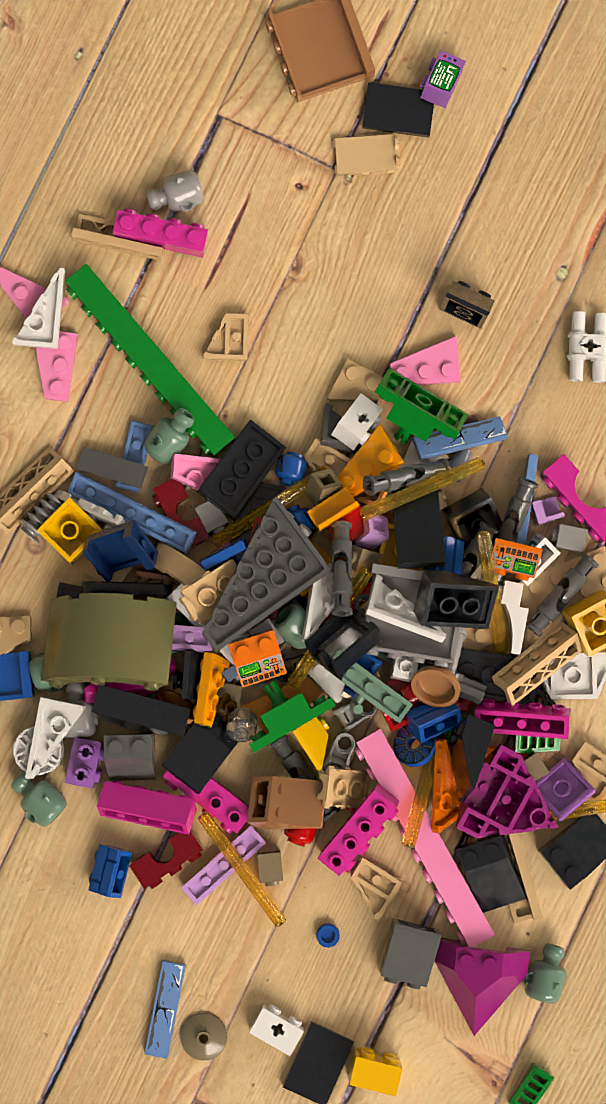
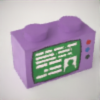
M440 51L438 58L433 57L428 68L431 71L430 75H425L420 85V88L423 89L421 98L446 109L466 61Z

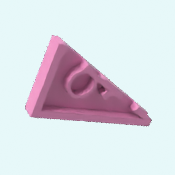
M0 267V286L26 318L29 317L33 307L40 296L44 294L46 288ZM64 296L62 307L69 303L68 299Z

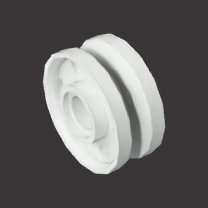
M35 726L25 729L18 735L14 743L13 755L15 761L25 772L27 770ZM63 740L37 775L51 772L60 765L65 750Z

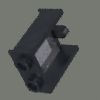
M355 610L350 616H333L304 643L312 659L339 680H342L344 673L378 643L381 644L382 641L378 634L380 630L372 621L368 623L362 614Z

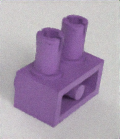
M74 737L65 783L87 788H94L95 784L100 783L102 770H98L99 762L104 761L103 741Z

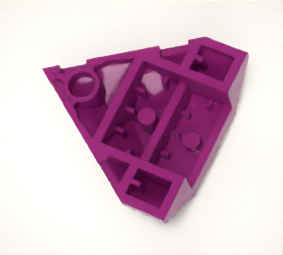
M501 744L484 759L475 789L460 804L455 826L475 838L496 834L506 835L536 831V829L559 828L532 775H530L522 756Z
M441 938L434 961L470 1030L475 1036L528 974L530 950L506 947L505 952L461 946L460 940Z

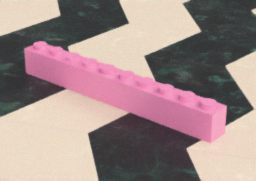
M379 728L356 741L358 747L354 748L360 760H366L369 767L365 770L372 781L376 779L380 786L399 800L397 806L399 812L393 820L394 822L399 820L403 827L399 830L405 842L411 841L414 847L411 853L417 863L422 861L425 870L422 872L428 883L433 881L437 888L434 891L440 904L444 902L447 906L448 911L445 914L451 925L457 924L460 931L456 934L462 945L467 943L469 947H474L494 936L493 930L439 833L432 832V821L381 729Z

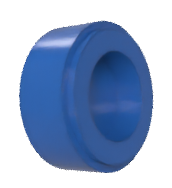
M325 923L318 928L316 937L321 946L329 948L338 943L340 934L335 925Z

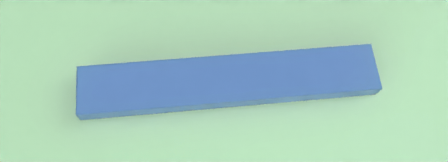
M75 472L67 490V493L77 499L81 498L106 509L113 517L117 514L121 515L125 523L135 520L144 533L186 554L189 553L198 533L79 472Z

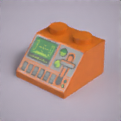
M496 538L493 543L488 568H492V573L505 576L506 572L515 574V579L528 581L529 577L535 578L543 549Z
M273 628L234 640L228 644L242 688L287 673Z

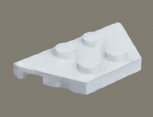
M597 652L590 657L584 653L576 655L542 682L550 699H598L602 686L606 681V652ZM555 658L550 662L549 666L553 664Z

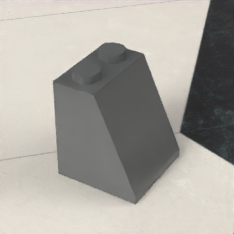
M155 733L104 735V761L109 781L156 780Z
M393 918L380 969V975L384 977V981L397 984L398 980L407 982L406 986L414 989H420L421 986L427 987L442 936L439 930Z

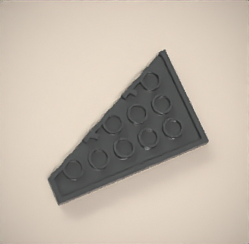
M278 497L272 500L202 632V635L215 653L331 571L330 567Z

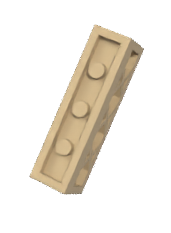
M79 214L76 228L73 227L71 235L74 242L162 261L165 251L162 247L105 235L101 231L109 226L114 227V221ZM83 221L92 222L96 230L93 232L82 230Z
M50 446L0 493V506L3 505L0 510V528L7 535L21 524V519L25 520L28 517V512L32 513L34 511V506L41 504L40 499L45 500L47 498V492L52 494L74 472ZM53 455L55 458L45 465V461ZM36 473L35 477L32 480L28 481V478L32 474ZM19 489V492L14 497H11L12 493Z
M561 622L493 675L494 683L504 690L508 703L512 706L578 655L582 651L578 634ZM573 644V648L566 653L568 647ZM555 658L553 664L549 666L550 662ZM537 673L536 677L531 680L532 676ZM520 686L519 690L513 695L512 692Z
M507 834L508 847H511L512 858L515 861V867L526 895V900L522 901L528 904L530 911L528 914L517 917L515 907L518 902L509 904L513 922L518 923L531 918L534 920L543 918L519 834Z

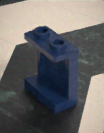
M135 520L88 535L83 547L85 558L92 563L97 573L106 582L112 580L114 572L140 563L146 570L155 568L158 555L157 549Z

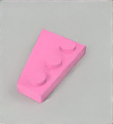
M59 331L58 349L36 347L44 398L47 400L69 401L78 334Z
M457 336L390 364V368L418 385L459 383Z
M173 454L170 478L198 490L220 459Z

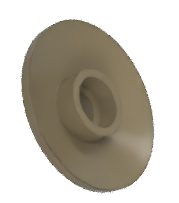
M199 1013L190 1017L183 1025L181 1044L186 1053L192 1058L203 1061L211 1060L224 1050L227 1043V1030L224 1023L217 1016L210 1013ZM205 1034L208 1036V1040L201 1042L199 1036Z

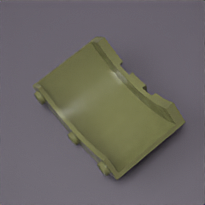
M116 593L79 594L78 599H73L69 595L52 599L41 681L48 682L49 686L62 688L65 684L77 682H91L95 685L115 682L144 686V689L157 691L159 687L168 685L177 602L147 597V601L133 600V595Z

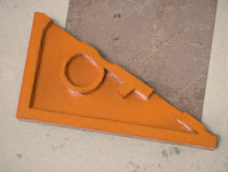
M446 739L435 741L431 830L434 833L442 832L457 820L461 804L458 801L452 759Z

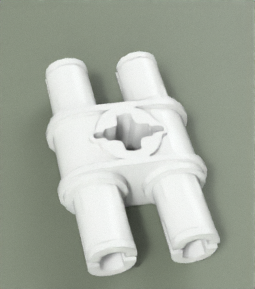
M574 311L572 312L571 332L568 334L569 354L567 358L570 361L569 381H583L584 361L590 360V362H593L592 382L605 383L606 313H595L594 333L587 334L585 332L586 312ZM587 343H589L590 347H594L590 352H588V348L584 347Z

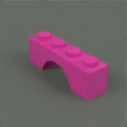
M563 454L541 473L543 477L541 480L548 489L551 490L553 488L558 494V501L564 507L569 506L573 511V518L579 524L584 523L589 529L587 531L588 535L595 542L598 540L602 543L606 540V507L592 508L585 505L579 499L575 490V480L579 470Z

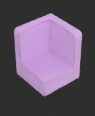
M556 497L538 500L531 504V512L536 526L565 517L564 512L561 513Z
M369 512L363 516L364 533L355 540V545L375 550L389 538L387 517Z

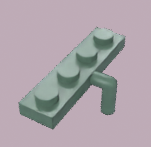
M337 649L332 658L335 659L342 652ZM358 663L351 666L344 673L342 680H340L357 692L350 703V708L356 714L362 713L363 707L361 703L366 699L400 723L413 706L411 702Z

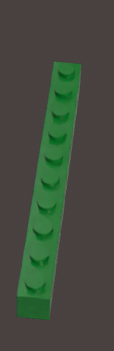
M87 264L83 265L65 280L68 286L66 289L68 294L74 300L78 298L83 303L81 309L88 317L93 315L98 322L95 325L103 334L108 332L113 338L110 342L118 352L121 350L127 355L125 360L133 369L137 367L142 372L140 378L148 387L152 384L157 390L154 393L163 404L167 401L172 407L169 410L170 413L174 415L177 409L184 408L194 416L193 425L187 428L186 431L192 438L197 436L202 442L199 446L207 456L212 454L215 458L235 440L234 435Z

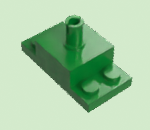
M391 368L388 369L375 390V393L382 400L394 404L386 419L399 426L394 437L398 441L401 435L404 434L400 442L403 444L408 442L411 434L426 442L434 428L439 430L443 436L451 437L455 440L469 415Z
M276 680L270 682L274 692H272L268 684L263 686L273 706H271V709L260 714L268 732L265 733L264 730H261L251 736L252 741L249 742V746L253 753L335 707L333 699L330 696L326 698L325 695H322L312 701L314 706L309 707L301 692L290 698H285Z

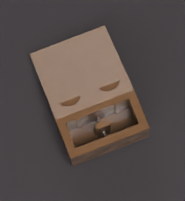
M278 776L252 777L247 823L260 829L322 828L324 807L322 806L323 800L317 799V793L322 791L323 782Z

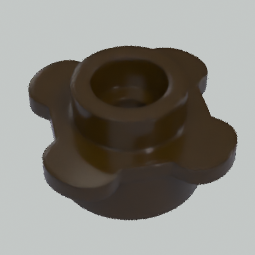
M225 693L220 697L219 703L216 706V714L222 716L223 721L226 722L230 721L232 712H235L237 709V702L232 701L230 694Z

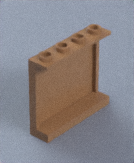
M314 0L276 14H272L271 10L268 11V20H265L269 34H274L276 40L273 41L275 52L277 55L281 54L283 62H280L284 76H289L291 83H288V88L291 96H296L297 102L375 76V67L351 0Z

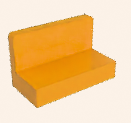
M345 487L307 511L320 532L330 526L331 523L358 508L359 503L355 501L348 488Z

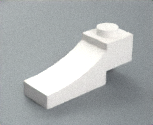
M505 580L502 585H498L499 589L496 599H499V605L504 606L508 618L510 631L508 653L520 655L529 609L520 607L524 584Z

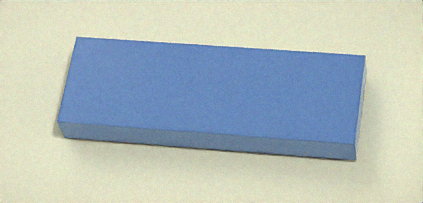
M131 420L122 459L145 465L148 453L144 442L153 429V425ZM116 482V488L139 492V488Z

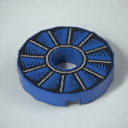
M407 724L397 732L393 750L395 756L403 764L409 767H420L431 760L430 757L435 753V741L438 740V737L436 736L420 743L416 749H412V743L417 738L409 730Z

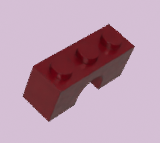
M170 479L153 488L155 494L152 495V498L157 508L163 507L166 513L164 516L198 532L190 549L210 539L199 517L191 521H183L178 517L177 508L179 504L189 499L181 482Z
M192 829L189 834L177 832L168 839L174 849L173 857L165 862L158 861L149 851L129 865L144 889L149 886L151 889L157 887L163 882L161 879L168 873L170 876H173L183 869L181 864L187 860L192 863L202 856L200 852L204 847Z

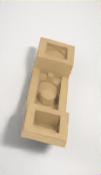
M160 543L156 548L158 555L155 568L163 574L166 572L184 586L191 585L202 578L203 574L207 572L197 563L170 546Z

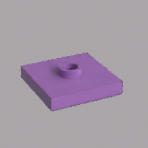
M565 757L548 770V774L535 781L548 809L560 822L596 792Z

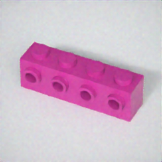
M123 209V211L117 210L113 237L203 258L208 229H204L203 225L191 223L190 226L182 224V221L169 218L167 221L159 219V216L148 213L146 216L137 214L132 209Z
M483 699L476 706L475 717L495 725L493 733L568 739L571 708H566V706L561 704H555L552 707L542 706L541 703L536 702L529 703L528 705L517 702L512 706L508 701L497 703L493 699Z
M169 771L164 774L163 777L167 779L164 783L174 791L178 788L185 793L184 795L194 799L195 803L203 807L201 812L210 819L216 817L222 822L220 826L231 834L234 831L237 834L247 821L249 805L214 778H211L202 791L197 794Z
M119 781L104 782L96 806L100 816L184 834L190 833L197 811L194 799L187 795H170L163 790H157V792L150 791L143 786H126Z
M377 783L324 847L317 859L338 876L344 870L348 873L356 863L353 859L358 853L362 856L369 848L370 844L368 841L372 837L377 838L384 830L383 823L387 819L391 821L399 812L397 809L399 800Z

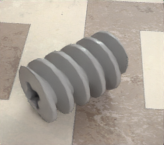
M49 492L46 493L49 501L40 499L42 508L38 506L33 507L36 512L35 515L30 512L27 513L29 521L20 520L23 525L21 529L37 544L40 543L37 535L42 536L37 529L62 505Z

